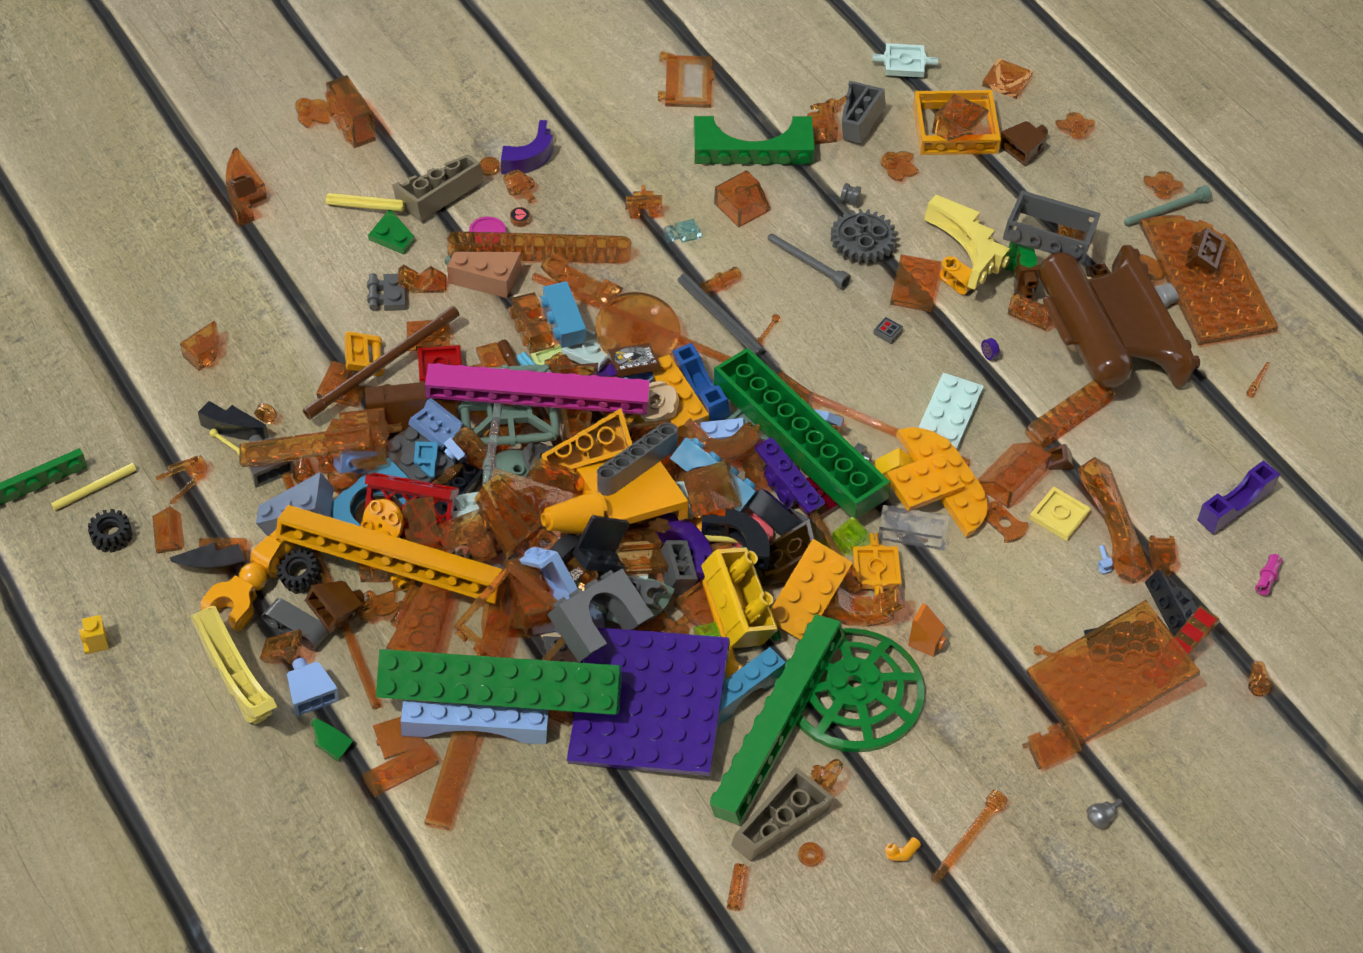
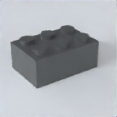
M411 426L378 447L379 451L385 452V460L389 457L409 479L446 485L456 473L455 464L439 448L435 479H430L414 465L415 441H430Z

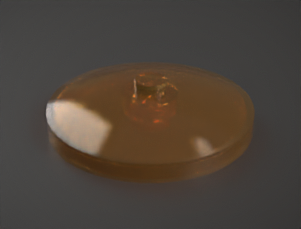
M628 292L611 298L602 306L596 318L595 336L598 345L607 356V350L650 343L658 359L669 354L671 356L673 354L672 351L676 350L680 338V323L674 310L662 299L648 293Z

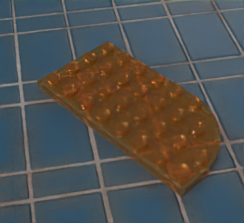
M1166 215L1141 219L1140 227L1167 282L1171 283L1178 293L1179 300L1177 303L1198 345L1277 332L1278 324L1238 247L1227 234L1224 233L1222 235L1213 229V225L1199 219L1196 222L1185 219V216ZM1206 227L1226 240L1218 267L1212 273L1197 262H1194L1189 267L1185 265L1187 260L1186 253L1192 244L1191 238L1196 232L1200 233Z

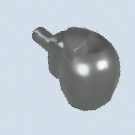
M1117 799L1114 803L1106 801L1104 803L1092 804L1086 810L1088 814L1087 819L1097 828H1106L1108 822L1117 815L1116 808L1123 803L1122 800Z

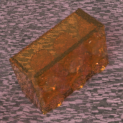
M346 75L327 82V91L325 92L326 100L329 103L327 112L330 117L335 119L337 128L339 130L342 129L345 140L350 142L354 148L376 141L373 112L349 76Z

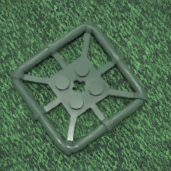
M505 364L502 367H492L495 369L507 368L521 371L552 372L551 367L547 364L507 366ZM461 400L458 404L461 422L464 424L462 427L465 444L470 447L508 444L511 447L522 443L555 441L560 436L558 408L548 407L550 426L532 414L531 407L538 406H505V404ZM487 410L488 417L471 432L470 412ZM529 422L544 433L515 435L514 423ZM508 424L509 436L479 438L492 425Z

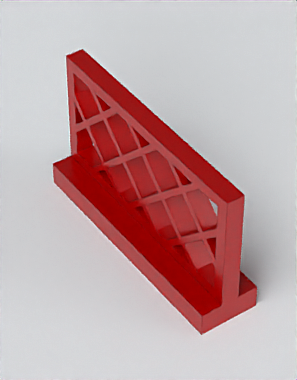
M376 472L365 476V484H368L365 509L371 501L375 500L373 497L374 489L381 490L386 497L385 499L394 503L395 501L392 497L400 493L407 501L399 508L400 511L410 505L416 516L408 521L402 513L403 520L406 522L401 535L450 543L455 498L458 497L459 488ZM418 497L423 498L428 504L421 512L413 502ZM439 501L448 502L447 512L442 516L434 506ZM429 509L437 517V520L430 525L422 515ZM417 518L425 526V529L421 532H416L410 524ZM438 522L445 528L444 537L437 536L432 529Z

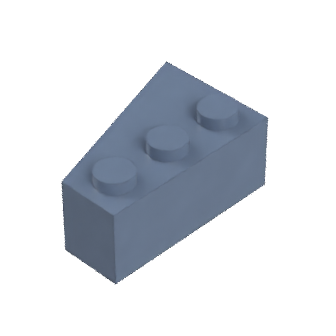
M319 472L259 505L256 525L269 536L276 530L277 519L287 505L330 517L334 487Z

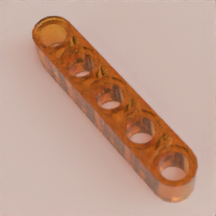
M1091 381L1033 421L1027 427L1025 435L1041 449L1045 448L1106 406L1113 399L1115 391L1110 388L1100 387L1096 382Z

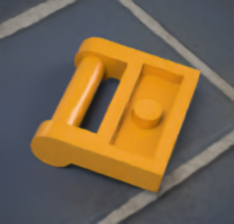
M346 331L344 336L346 369L360 371L372 363L369 362L368 345L372 348L373 361L381 357L382 338L380 336ZM384 368L375 373L373 376H382L384 374Z

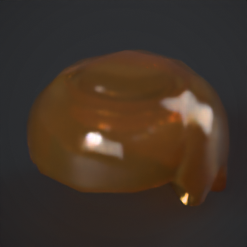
M333 472L327 474L328 481L332 484L334 492L337 494H341L344 490L349 489L362 477L361 474L353 472L335 475Z

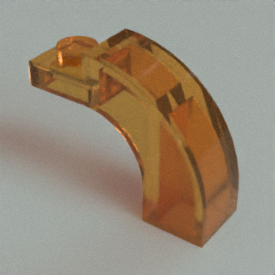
M691 418L684 424L688 428L686 433L692 439L694 437L699 439L705 445L703 449L706 452L710 453L713 451L722 458V461L744 458L755 451L756 445L765 441L747 423H744L735 434L725 439L712 438Z
M897 584L878 595L864 597L853 595L838 587L822 615L841 621V624L848 626L869 627L893 621L894 613L905 607V588Z

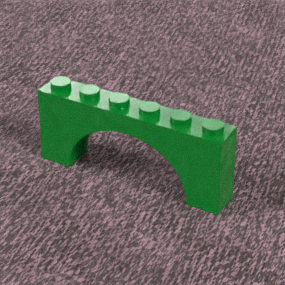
M694 116V164H813L815 149L812 116H792L791 125L783 134L764 141H745L733 138L719 129L714 121V116Z

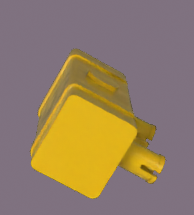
M746 547L717 549L701 565L705 582L709 586L724 627L723 631L725 636L730 639L731 648L763 645L778 631L774 616L769 607L773 603V597L770 593L763 591L754 567L758 557L753 551L748 552Z

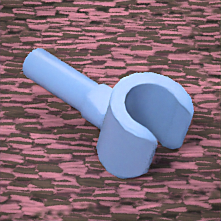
M1101 545L1099 549L1102 560L1098 561V568L1104 574L1112 571L1113 559L1107 556L1105 546Z

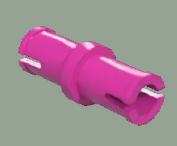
M1270 554L1265 567L1261 569L1260 579L1255 586V591H1259L1258 594L1268 595L1273 582L1277 580L1278 570L1283 562L1282 557L1279 558L1280 555Z

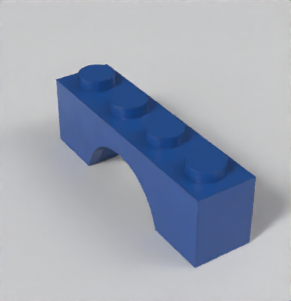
M692 342L673 350L675 364L709 413V421L723 420L731 416L727 397L720 386H715L711 381L701 356Z

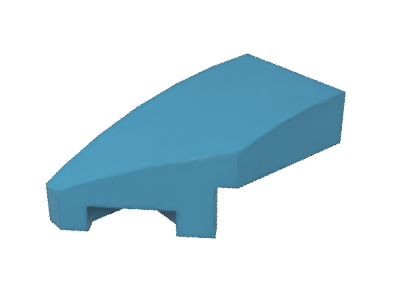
M415 441L414 465L430 479H435L438 442Z

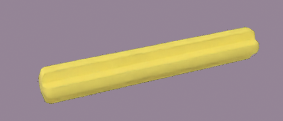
M332 193L326 195V203L328 205L403 212L405 208L403 200Z

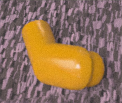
M914 837L904 847H898L897 844L890 843L885 847L886 857L891 861H908L920 848L921 843Z

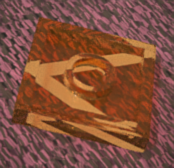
M998 58L983 79L982 86L1017 99L1031 79L1033 71Z

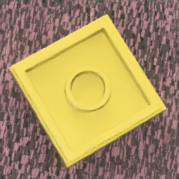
M1053 486L1032 511L1029 519L1068 541L1090 514L1092 508Z

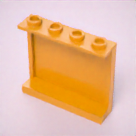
M610 459L577 468V478L574 479L576 489L581 491L582 494L591 491L598 492L597 469ZM661 461L615 494L603 495L608 511H604V517L627 520L630 524L674 512L679 521L688 518V500Z

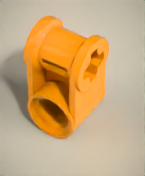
M945 257L942 260L943 269L939 272L940 280L952 287L957 293L965 295L971 290L967 285L972 269L955 257Z

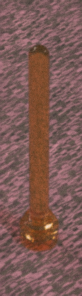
M992 790L988 794L985 808L932 875L931 879L934 883H939L993 812L1004 808L1008 800L1003 793L998 790Z

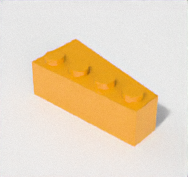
M669 354L658 358L660 370L652 371L654 375L652 382H666L667 385L672 386L679 396L676 416L663 421L664 423H672L677 426L679 443L686 437L692 438L699 435L701 422H709V413Z
M622 409L616 410L589 428L582 430L572 438L543 453L541 461L547 479L575 472L577 468L612 459L632 445Z

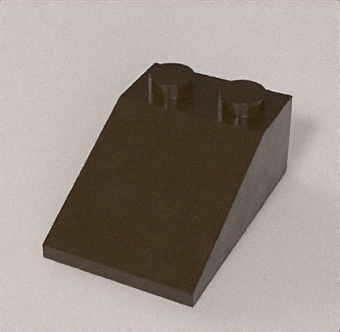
M810 519L769 543L768 570L757 569L762 586L788 581L812 539L828 547L825 534Z

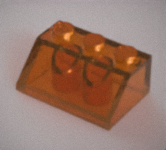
M1035 442L1012 444L977 480L983 487L985 494L1009 509L1048 470L1051 453Z

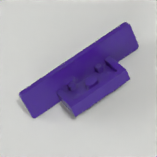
M772 437L755 446V451L767 464L762 477L765 483L777 494L780 502L790 508L796 506L798 502L807 514L824 506L825 501Z

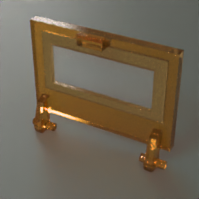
M661 51L659 61L667 60L666 92L658 91V102L665 99L666 107L711 108L712 81H714L715 71H712V57L681 56Z

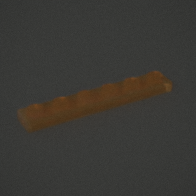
M370 425L240 443L239 464L242 467L372 449V428Z

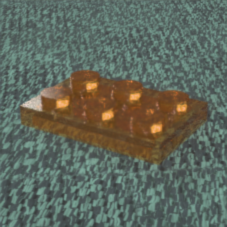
M901 254L890 305L931 312L941 261Z

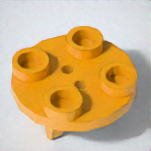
M377 499L371 501L365 509L361 527L399 538L406 521L403 520L399 507L393 501Z

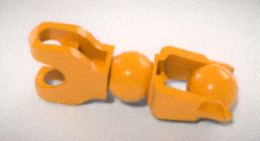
M276 530L252 550L251 563L241 568L239 577L235 575L230 581L217 583L209 589L201 601V610L210 606H216L218 611L224 607L233 608L228 616L230 628L235 631H241L254 616L253 601L257 597L255 591H260L265 587L268 578H277L278 570L276 568L277 565H281L279 560H285L284 554L286 553L291 555V550H295L296 544L275 538Z

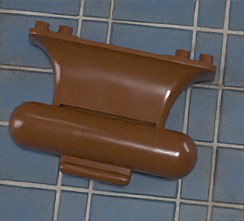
M1123 245L1112 264V272L1106 276L1093 279L1086 277L1078 260L1069 253L1057 252L1051 254L1041 263L1039 276L1048 296L1043 298V304L1063 343L1068 346H1075L1092 380L1100 387L1111 389L1125 383L1130 378L1133 368L1131 358H1142L1160 365L1165 370L1171 383L1177 388L1184 387L1186 383L1191 381L1194 369L1200 367V358L1197 355H1193L1190 340H1185L1181 331L1175 325L1147 275V264L1142 263L1139 259L1140 252L1137 248L1134 249L1132 245Z

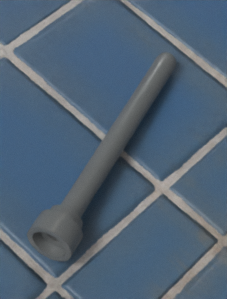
M775 234L768 235L770 242L831 277L837 287L844 289L849 284L851 275L847 272L835 271Z

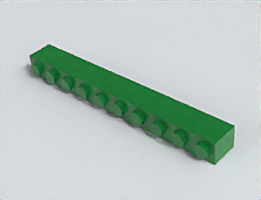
M815 614L812 621L807 624L805 634L797 642L791 659L789 658L786 661L781 677L776 679L771 695L766 697L761 713L755 717L752 729L749 734L745 735L742 747L733 756L732 765L728 772L723 774L718 790L710 798V806L716 818L741 826L844 637L841 621Z

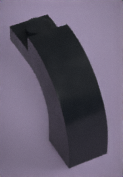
M726 509L725 516H718L716 514L702 515L701 532L704 535L724 536L738 541L743 548L746 547L748 549V552L753 551L757 555L758 561L754 564L755 569L768 570L769 540L765 530L755 519L743 512Z

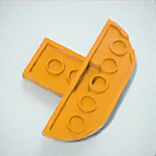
M910 427L899 429L896 436L914 462L887 472L885 477L891 482V488L907 512L940 500L964 536L972 535L981 526L988 508L985 491L973 472L947 438L923 428Z

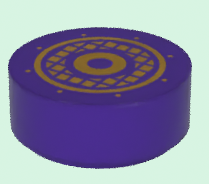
M993 338L982 341L981 349L985 358L988 360L998 358L1000 349L997 341Z

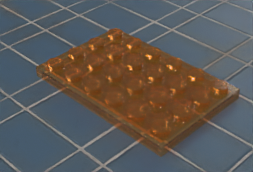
M1147 600L1142 601L1026 669L1028 676L1078 746L1200 675L1198 667Z

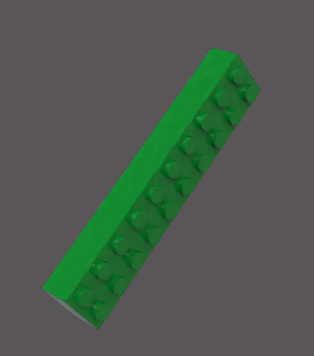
M748 347L714 367V385H719L725 396L769 438L772 437L786 455L854 520L889 498L891 482Z
M379 649L376 698L619 714L623 665Z

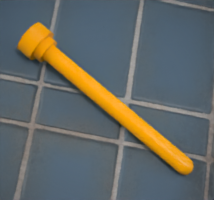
M704 579L702 583L719 637H727L723 631L724 627L709 586ZM730 645L726 666L727 678L743 667V665L736 661L733 648Z

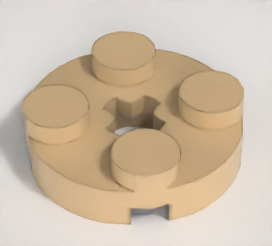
M663 381L649 383L647 415L639 414L644 422L665 421L674 418L679 405V396L676 390ZM657 399L661 401L658 405H652L656 403Z

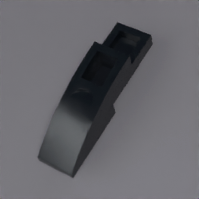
M464 462L447 482L446 486L459 488L458 495L473 493L480 483L484 469ZM439 501L434 505L441 516L447 512L448 502ZM431 509L424 516L429 525L437 520ZM440 522L432 527L433 531L440 535L445 531Z

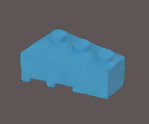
M568 282L544 286L540 302L543 314L553 331L555 341L559 342L561 348L585 343L586 327Z

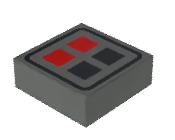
M885 317L876 326L873 334L891 344L902 332L903 326Z

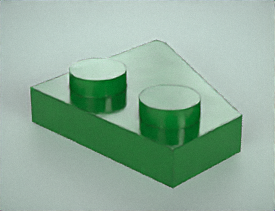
M388 210L368 234L369 241L403 255L414 243V235L392 210Z

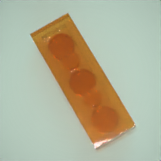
M425 742L362 774V777L372 795L376 797L439 765V760L428 742Z

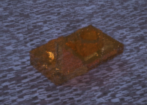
M403 264L398 268V284L412 293H444L446 291V275L432 266L419 274Z

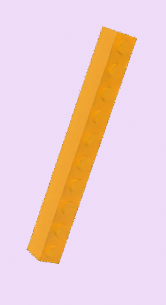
M287 505L277 519L275 538L493 604L496 603L504 588L507 570L291 505Z

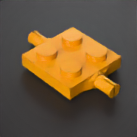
M870 533L869 545L852 547L855 589H872L875 593V601L878 602L880 596L881 602L885 599L884 589H901L898 546L879 544V534L875 533L874 535V533Z

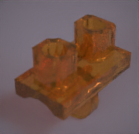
M641 185V191H633V196H626L625 210H628L630 218H639L640 209H648V217L658 218L660 209H662V195H654L653 191H646L645 185Z

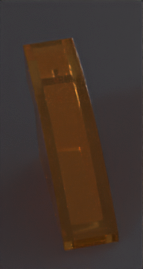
M236 147L232 150L227 163L226 187L234 218L239 226H243L254 221L252 205L267 199L265 184ZM248 174L253 178L257 191L238 198L228 181Z

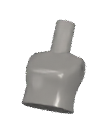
M1171 283L1155 287L1166 308L1179 301L1178 293Z

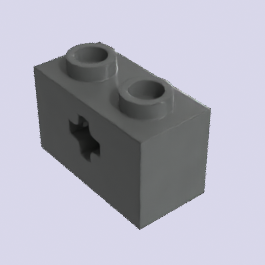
M666 540L657 555L664 584L674 588L673 594H688L697 581L687 540Z

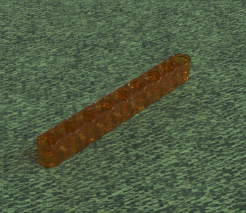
M454 231L447 236V253L451 258L454 252H521V261L622 264L627 263L631 258L632 242L626 236Z

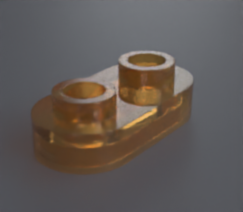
M463 427L454 435V442L474 466L483 468L488 465L492 459V453L473 430Z

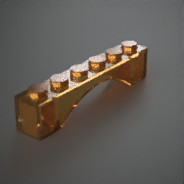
M1094 457L1077 469L1084 487L1095 501L1108 527L1112 542L1111 559L1117 575L1134 584L1149 575L1151 570L1110 465Z

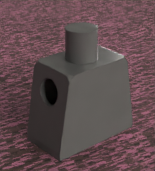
M253 435L249 438L248 442L250 445L245 447L244 450L255 488L295 472L292 457L274 437L262 440L260 435Z

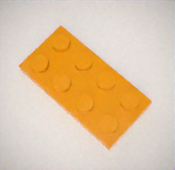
M812 539L770 609L776 625L801 640L805 634L807 624L812 621L815 614L820 616L823 614L853 562Z

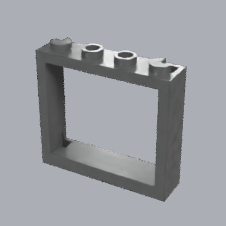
M1022 190L1007 221L1003 240L1051 254L1057 252L1069 253L1078 262L1083 263L1101 213ZM1023 197L1029 199V202L1024 203ZM1022 213L1087 232L1084 241H1080L1017 221ZM1092 217L1094 218V221L1089 222L1088 218Z

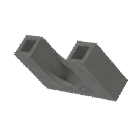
M623 569L615 573L610 570L600 577V582L595 579L585 586L586 590L582 591L579 588L572 592L568 600L565 597L559 599L553 604L554 609L547 614L578 662L594 654L607 644L591 620L589 614L590 602H597L607 607L624 630H634L654 616Z

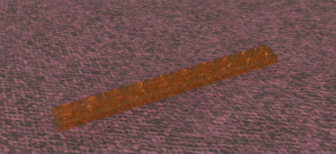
M494 613L489 614L477 656L503 657L513 624V617ZM480 731L452 732L426 815L425 826L445 831L450 830Z

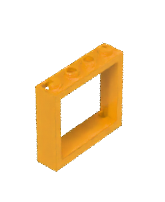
M992 90L914 92L913 111L920 155L999 153L1001 137ZM921 109H985L989 134L925 135Z

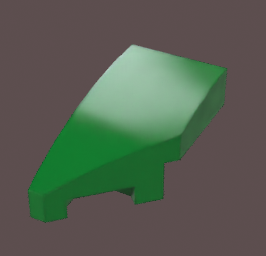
M314 718L311 722L315 736V747L320 748L334 760L338 761L353 740L319 719Z

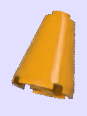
M591 491L545 508L541 514V523L548 531L582 535L592 515L604 517V511H608L603 495L600 492Z

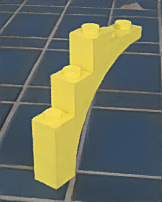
M935 195L928 203L924 220L949 233L967 251L973 266L967 287L975 290L980 283L983 284L985 282L987 274L991 275L992 272L998 274L1002 268L1006 269L1010 261L1008 256L1010 248L995 242L993 238L995 230L980 224L978 220L980 212Z
M216 606L207 607L190 615L213 667L218 668L229 694L234 695L245 721L258 724L266 720L267 716L272 714V709L276 708L277 705L274 699L263 690L247 667L231 639Z

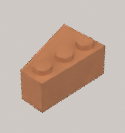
M454 252L447 266L448 283L508 298L521 271V252Z

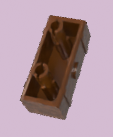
M426 382L398 385L385 384L378 387L365 388L369 433L384 434L393 431H403L410 427L408 424L410 418L425 407L427 400L430 399L426 398ZM432 398L457 418L455 400Z

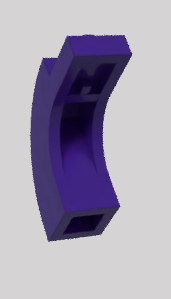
M539 120L537 136L531 143L518 147L503 146L501 174L519 175L529 173L540 168L550 159L553 153V135H551V129L547 128V120Z
M672 513L656 516L651 524L652 542L664 544L666 540H687L697 575V581L694 586L698 587L701 580L705 578L701 565L712 554L708 540L694 524L686 519L679 521L677 516Z

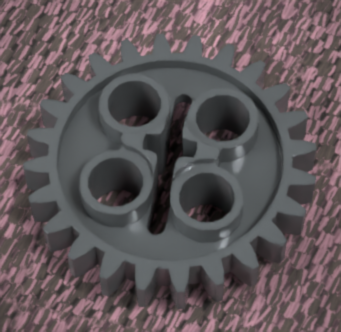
M859 209L858 213L851 210V215L844 212L843 217L838 216L837 221L833 222L830 241L833 242L832 247L837 248L836 253L843 252L842 258L850 256L849 261L855 258L857 263H860L861 260H864L866 264H868L869 260L876 263L877 258L884 260V255L890 256V251H894L897 241V231H894L895 225H890V219L884 220L885 215L877 216V211L870 214V209L866 213H863L862 209Z

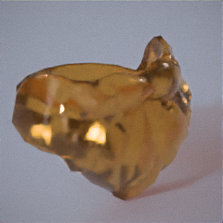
M834 759L824 767L814 765L810 778L832 795L836 792L833 786L843 769V763L839 759ZM835 766H838L836 773L830 771Z

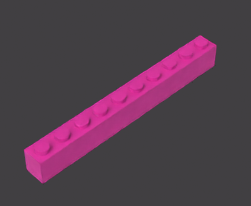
M428 363L425 390L426 398L604 412H615L621 408L623 413L647 415L650 380Z

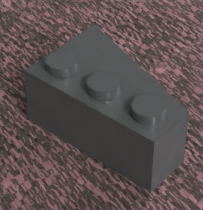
M849 81L846 104L844 105L842 116L843 139L862 143L886 108L885 89Z

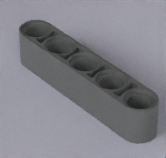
M672 423L659 425L597 469V491L605 496L613 495L673 453L678 446L677 426Z

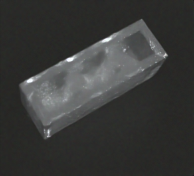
M883 505L878 538L882 541L945 550L950 516L941 513L923 512L917 509L907 512L905 508Z

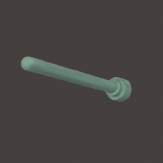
M1200 186L1193 194L1128 217L1124 220V224L1130 226L1194 201H1201L1202 203L1212 199V192L1209 186Z

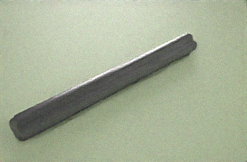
M685 273L681 274L678 282L746 348L748 347L756 356H759L764 350L763 347Z

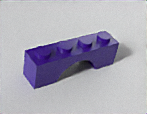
M1263 460L1249 470L1244 479L1230 493L1225 496L1217 493L1203 503L1197 520L1211 533L1215 534L1275 489L1280 474Z

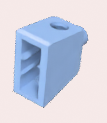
M298 658L293 661L292 666L294 670L287 673L296 717L339 701L336 685L319 662L308 665L305 658Z

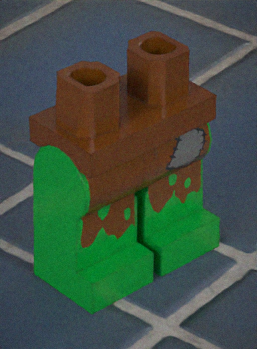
M1010 242L1008 254L1010 261L1006 271L1012 270L1014 294L1021 295L1022 301L1034 300L1036 288L1039 284L1040 265H1037L1035 250L1031 247Z

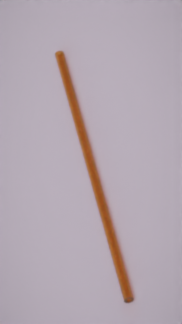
M289 473L282 475L286 490L295 486ZM309 548L321 565L322 573L320 575L322 582H332L321 551ZM348 622L340 628L372 709H378L381 707L379 698H376L375 688Z

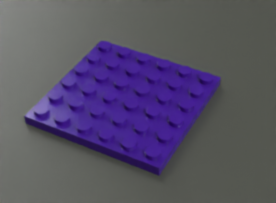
M596 627L607 644L585 658L583 663L623 665L619 714L575 712L567 755L568 764L711 776L730 645L729 637Z

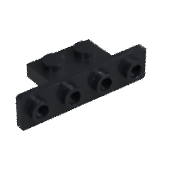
M1157 569L1145 581V584L1173 638L1176 636L1192 647V651L1200 644V640L1196 642L1183 633L1181 629L1187 622L1200 631L1206 625L1193 617L1198 608L1192 599V594L1185 588L1171 587L1163 570Z

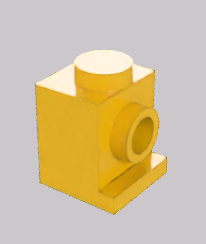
M101 615L83 618V628L79 629L85 654L109 649Z

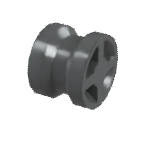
M845 183L841 192L840 202H850L851 205L857 206L861 187H852L850 184Z

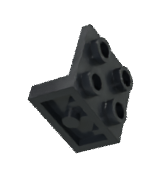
M592 515L572 554L586 570L602 572L612 570L614 573L621 569L624 570L625 565L615 552L630 523L623 519Z

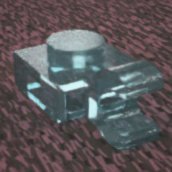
M694 219L675 223V227L672 225L664 227L666 234L663 237L666 242L680 239L683 243L701 238V231Z

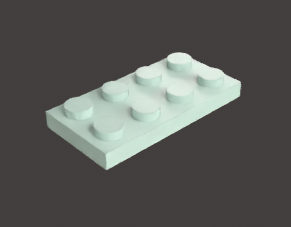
M943 373L918 428L936 432L947 438L958 449L984 386Z

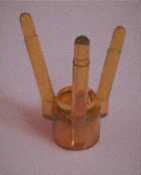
M195 455L190 459L168 465L166 468L169 471L156 476V480L168 477L182 470H185L189 476H195L170 500V504H174L198 480L205 477L203 472L208 469L207 464L201 455Z

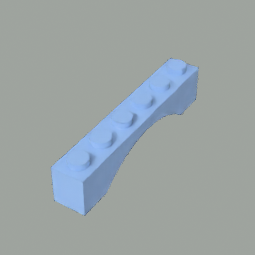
M403 701L401 736L428 737L451 731H480L509 737L521 743L546 744L548 710Z

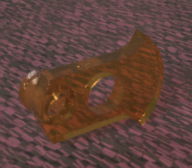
M990 502L984 520L1004 537V543L1020 540L1027 531L1028 522L1019 521L1002 504H999L1000 502ZM1008 520L1011 526L1003 527L999 521Z

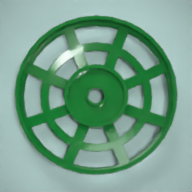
M844 628V637L837 650H841L843 659L834 664H828L825 670L828 672L826 681L818 683L809 699L812 706L824 717L817 728L812 726L802 715L796 725L814 741L839 751L857 753L883 749L903 738L917 722L924 703L925 688L923 677L911 655L892 639L865 629ZM845 635L865 636L881 642L876 647L862 642H848ZM889 647L898 651L908 661L914 673L901 672L896 662L885 651ZM850 648H861L871 651L866 659L853 657ZM881 657L890 665L893 672L881 673L874 664ZM851 680H856L861 685L858 687H852L848 684V682ZM904 681L917 682L918 685L917 700L912 713H909L899 705L904 693ZM883 682H897V691L894 699H891L882 692ZM827 691L828 696L833 701L829 709L820 703L815 695L816 693ZM877 701L887 707L884 711L873 717L868 715L867 708L874 705ZM841 708L857 710L859 719L845 718L837 714ZM893 713H896L905 721L892 733L873 739L871 725L884 721ZM832 722L847 727H861L864 741L843 740L827 735L825 732Z

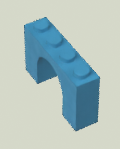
M389 457L383 462L378 463L368 473L376 472L408 478ZM365 476L360 477L353 486L344 490L339 497L332 501L331 518L361 526L355 520V515L359 506L366 500L368 484H365ZM374 489L373 497L384 496L381 490ZM400 493L392 497L400 507L407 502ZM418 497L413 502L418 508L425 503V500ZM410 505L403 509L407 515L413 512Z

